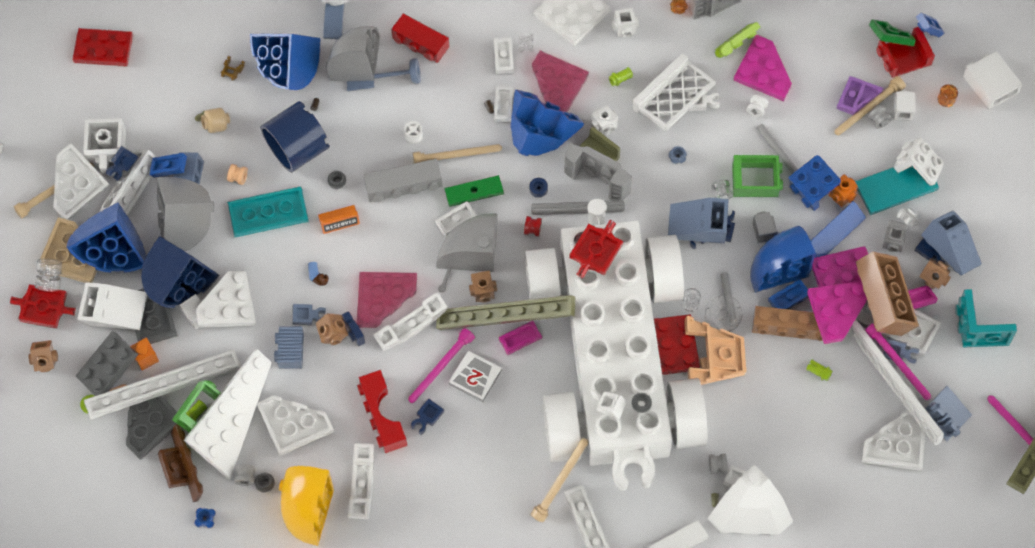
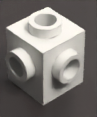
M633 8L616 10L614 20H612L613 31L617 32L618 37L635 35L639 22L638 17L634 15Z
M608 106L598 108L592 114L591 127L607 136L617 130L618 116Z

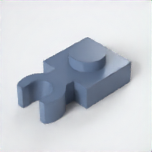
M293 304L292 325H312V320L316 322L320 320L321 317L318 314L325 313L326 308L319 307L316 310H312V305Z
M892 338L887 339V342L902 360L906 358L910 363L914 364L917 362V359L911 357V353L918 354L920 351L918 348L907 349L906 342ZM884 351L883 355L886 357V359L892 360Z

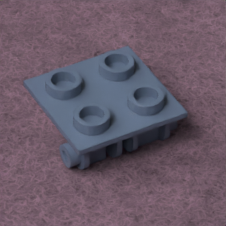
M948 386L925 408L944 433L943 438L946 442L952 436L957 437L961 433L959 429L972 416Z

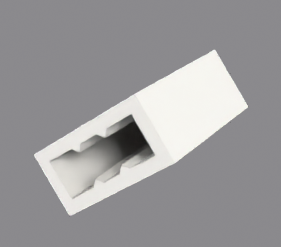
M997 51L984 55L977 62L969 63L963 75L964 79L988 109L1017 95L1022 87L1021 81Z

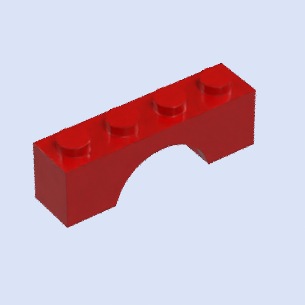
M378 370L360 376V384L357 385L360 396L364 395L366 401L363 402L366 413H371L372 419H369L372 430H377L379 435L376 437L379 448L383 447L384 452L388 453L408 446L400 421L388 420L379 411L382 399L388 395L382 371Z

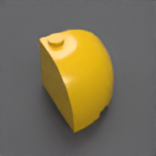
M310 466L289 467L279 485V490L282 491L281 513L287 529L297 539L318 546L334 493L330 472L326 469Z

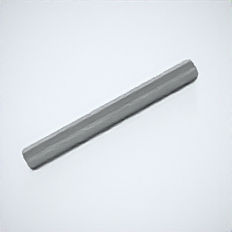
M623 200L604 201L607 205L606 212H622L625 210ZM589 202L535 203L531 205V213L533 215L588 213Z

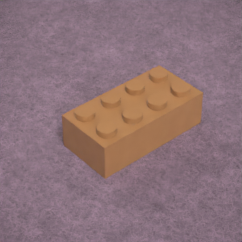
M873 251L856 261L857 271L863 284V291L866 294L868 307L872 313L877 332L903 336L919 327L898 258Z

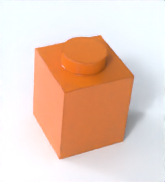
M147 337L130 346L139 354L135 360L142 371L159 362Z

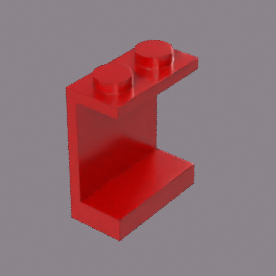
M919 27L913 28L911 34L916 40L914 46L891 42L885 43V41H880L879 39L876 51L878 56L882 57L886 72H889L891 78L932 65L935 55Z

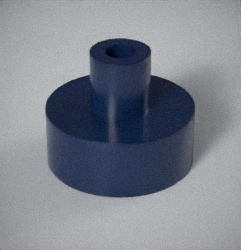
M534 178L529 184L531 195L536 198L544 197L548 192L547 181L543 178Z

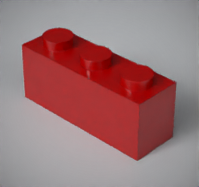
M404 13L391 28L392 39L396 43L404 44L411 51L424 55L430 61L433 60L438 63L450 47L449 37Z

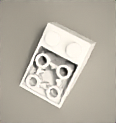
M86 283L78 320L88 326L140 330L147 294L143 291L112 285Z

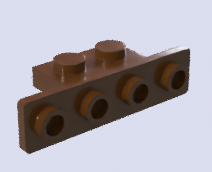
M175 424L171 432L175 447L159 450L158 456L169 489L188 485L193 502H198L203 494V486L198 481L197 468L191 460V450L184 441L186 438L185 432L181 430L178 424Z

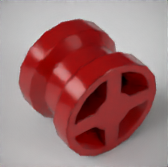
M527 216L524 235L534 234L539 237L542 218L532 219L531 216Z

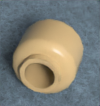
M222 108L206 110L204 115L201 116L202 127L209 133L225 131L227 124L230 123L229 114L225 113Z

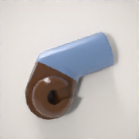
M317 262L308 263L310 280L319 286L326 285L329 281V276L318 272Z

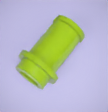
M629 67L617 73L613 72L609 76V81L612 86L618 87L620 83L633 78V72Z
M812 359L810 361L811 364H808L806 370L821 377L822 381H828L833 371L830 370L829 366L826 368Z
M197 400L186 412V415L197 422L196 419L208 407L201 400Z

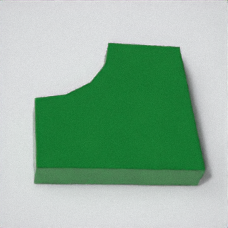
M871 19L869 26L880 41L914 46L916 42L910 32L898 29L887 21Z

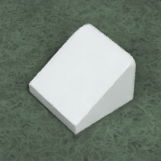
M604 392L596 410L619 419L627 402L620 394Z

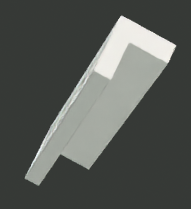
M149 149L136 150L137 160L128 172L125 170L122 172L121 179L116 182L99 211L118 202L128 216L152 177L149 175L152 158L157 156Z

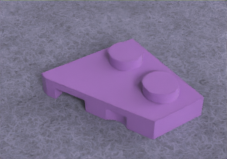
M849 76L836 109L854 115L883 91V88Z

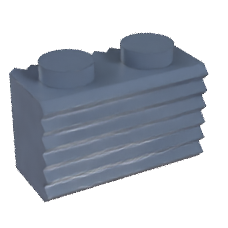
M279 326V333H275V344H278V351H274V362L278 363L280 369H302L303 327Z

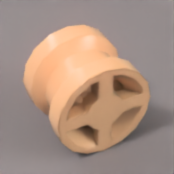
M231 164L228 170L227 181H236L238 184L244 185L248 168Z

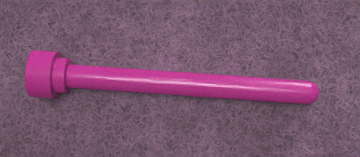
M874 323L869 325L865 329L869 337L879 343L925 400H930L931 394L881 335L882 332H877Z
M466 328L460 331L458 341L409 396L408 401L410 403H414L464 345L471 344L475 339L471 331Z
M993 395L988 396L987 401L1030 445L1034 438Z

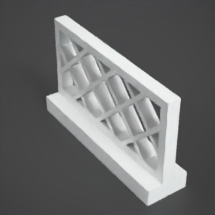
M682 53L633 99V110L638 114L641 112L663 130L667 131L715 85L716 81L690 63L688 57ZM688 68L694 72V76L683 77V73ZM698 80H705L708 83L705 87H697ZM682 81V88H671L673 82ZM684 81H695V87L684 88ZM695 91L696 96L685 99L684 92ZM682 92L683 99H672L671 93ZM662 93H669L670 100H659L658 96ZM670 104V111H659V105ZM672 104H683V108L672 111ZM649 105H657V111L649 112L646 108ZM671 115V120L666 124L660 120V116Z

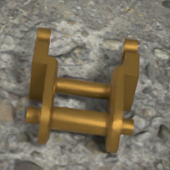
M228 56V60L225 59L223 63L224 68L220 73L221 77L228 76L234 81L237 79L238 73L241 74L245 61H241V64L235 69L228 66L231 61V56ZM228 69L233 70L234 73L231 74V73L227 72V70H228Z

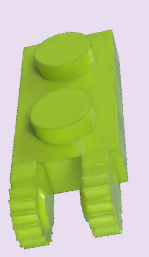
M753 22L748 24L715 49V56L722 58L731 54L733 48L737 49L743 45L742 41L744 39H750L757 34L756 31L761 28L759 23Z

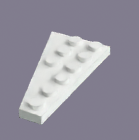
M258 349L254 350L184 439L189 446L227 479H230L272 363Z

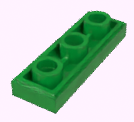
M499 175L444 188L449 207L504 194Z

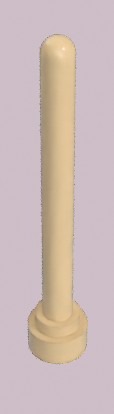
M899 76L894 77L890 81L888 88L836 128L835 134L841 135L893 92L902 91L906 87L904 81Z
M496 144L432 154H424L420 151L413 152V161L418 163L433 159L443 160L499 152L502 150V146Z
M55 185L26 203L19 202L14 205L13 208L21 219L26 217L31 208L52 196Z
M583 438L580 440L543 502L533 508L530 514L535 520L539 522L546 520L549 511L548 507L588 445L587 439Z

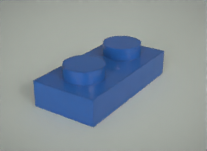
M922 12L916 16L919 21L917 25L923 32L926 31L931 36L934 35L939 38L945 34L935 18Z
M184 153L152 158L149 175L156 178L184 173L187 156Z
M799 279L770 296L768 302L773 308L791 309L809 298L807 294L808 289Z

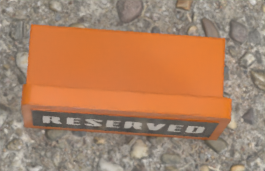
M355 205L318 214L323 234L360 224Z

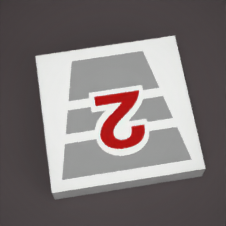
M467 351L451 377L449 385L483 402L500 375L502 368Z

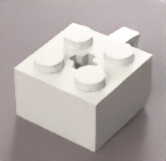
M122 118L85 120L84 156L89 163H99L101 173H106L109 164L113 163L111 160L121 146H126V127Z

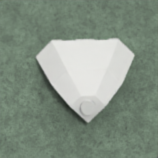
M755 465L735 482L707 518L723 534L742 533L779 536L793 523L782 496L769 478Z

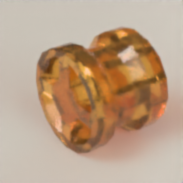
M951 84L942 86L937 98L938 103L943 107L953 106L958 96V89Z

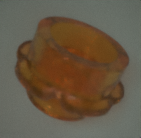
M673 0L670 3V10L674 14L680 15L685 13L688 5L685 0Z

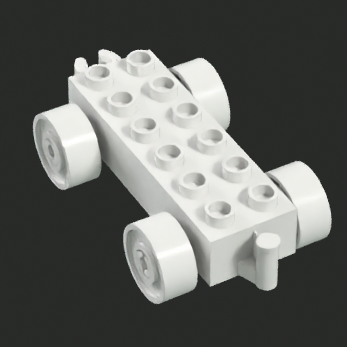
M601 199L591 200L587 208L588 223L597 228L604 229L607 225L605 224L607 205ZM639 221L616 223L611 233L623 240V245L604 276L588 269L582 279L576 275L582 265L570 259L569 254L587 226L561 229L560 242L563 267H558L554 248L525 251L529 300L561 296V293L576 297L575 316L570 317L582 412H577L574 392L543 395L544 420L550 463L568 461L579 444L580 439L586 438L588 440L589 465L613 463L612 478L620 490L624 491L628 488V478L624 473V468L630 463H636L641 466L643 470L641 476L642 486L649 488L655 475L653 459L670 456L672 439L675 449L707 445L706 408L699 378L668 381L666 402L651 299L653 303L679 301L684 298L683 266L678 238L676 235L646 238V258H644ZM604 392L620 394L626 400V406L619 419L596 410ZM637 393L648 394L652 399L650 410L645 413L636 412L631 405L633 396ZM639 401L638 405L644 406L645 402Z

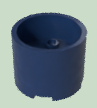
M300 101L260 126L262 135L269 148L282 166L290 173H293L330 148V145L325 143L327 136L313 113L310 114L303 109L305 105Z

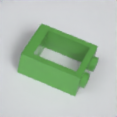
M734 155L732 161L733 197H778L780 190H783V179H780L783 164L779 162V155ZM742 168H772L773 186H742Z
M209 380L198 382L172 420L190 433L197 422L186 415V412L200 392L203 391L214 401L221 392Z

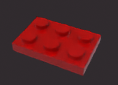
M78 28L72 58L73 63L128 67L133 33L131 31Z
M691 314L654 319L662 375L688 372L689 368H700L695 336L685 334L686 316H691Z

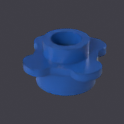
M198 508L196 510V520L194 521L195 526L212 528L214 526L213 518L216 515L215 510Z

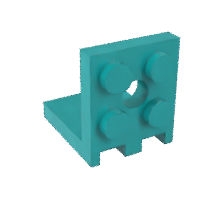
M964 289L959 297L958 304L955 305V314L959 316L957 330L958 334H961L963 348L1010 346L1017 332L1016 324L977 325L972 289Z

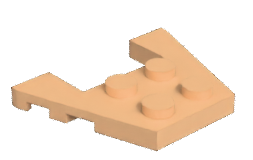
M686 316L685 334L705 337L707 369L689 368L688 379L699 378L701 385L744 376L746 373L744 337L724 329L718 330L710 327L709 323L704 321L700 323L693 320V317Z

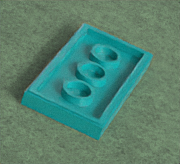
M913 166L899 173L892 167L855 181L858 186L857 191L870 216L939 190L937 182L930 186Z
M301 186L227 202L235 238L309 222Z

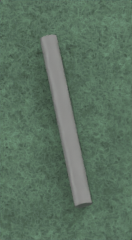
M763 124L757 126L758 131L775 153L779 155V158L792 174L797 171V167Z

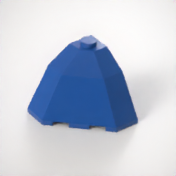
M517 89L514 92L511 133L513 145L521 155L538 156L558 149L584 126V122L571 112L559 111L561 107L549 101L546 104L541 102L538 96L533 93Z

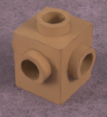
M930 259L919 277L925 280L924 283L928 287L939 289L941 285L945 287L951 279L949 276L951 270L948 269L949 266L946 263Z
M490 270L471 274L472 285H469L470 295L475 297V301L486 303L491 301V299H495L494 292L497 291L496 281L491 279Z
M327 313L316 322L322 343L337 345L348 335L343 317L340 314Z
M52 340L32 343L28 357L30 365L34 367V372H48L54 369L55 363L58 361V352L53 349Z

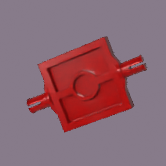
M609 220L604 229L597 228L588 223L569 254L570 259L582 265L576 273L578 277L583 279L588 269L594 270L603 276L607 272L623 245V240L611 233L616 226L614 221Z
M29 284L23 298L11 296L10 299L11 305H19L21 307L18 320L28 324L57 329L60 317L63 314L74 316L76 311L75 308L65 306L67 292L64 290Z

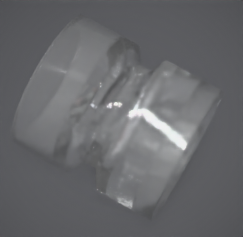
M55 259L37 260L36 272L39 275H36L35 288L43 291L60 290L61 278L58 275L62 273L63 263Z

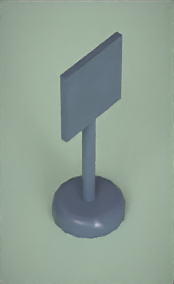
M413 58L410 60L409 70L375 74V78L410 74L414 84L420 83L421 72L418 59ZM347 81V91L374 88V81Z

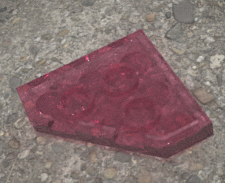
M541 50L532 63V70L536 76L545 104L549 101L561 107L559 111L568 112L587 80L589 72Z
M360 272L357 325L359 328H377L385 318L397 311L407 299L412 298L417 293V273Z

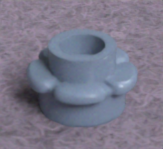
M676 146L669 152V158H671L672 163L678 164L686 161L687 152L683 147Z

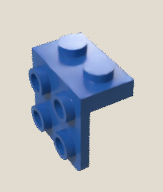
M819 155L814 156L788 177L791 191L795 195L799 194L802 197L801 202L806 208L810 207L813 211L820 207L819 200L841 183L840 178Z

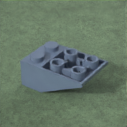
M704 198L670 204L668 235H676L678 240L725 244L729 199Z
M954 210L934 219L921 234L926 242L960 276L981 266L982 262L968 226Z

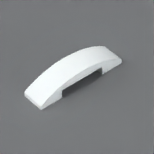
M438 292L423 301L421 307L394 325L390 326L388 324L373 334L383 351L415 336L437 320L448 309Z
M354 443L353 475L348 518H369L373 484L374 444Z

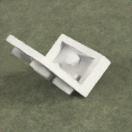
M920 137L912 142L908 141L902 146V151L896 158L897 161L894 169L899 173L913 166L926 182L932 186L936 183L944 164L942 159L931 149L930 145Z

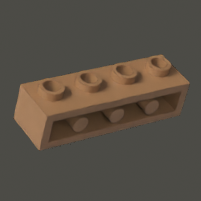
M755 306L752 333L823 341L814 312Z

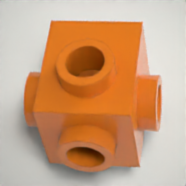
M845 174L840 177L841 183L829 192V196L840 207L845 206L848 202L851 203L857 196L858 186L856 182Z

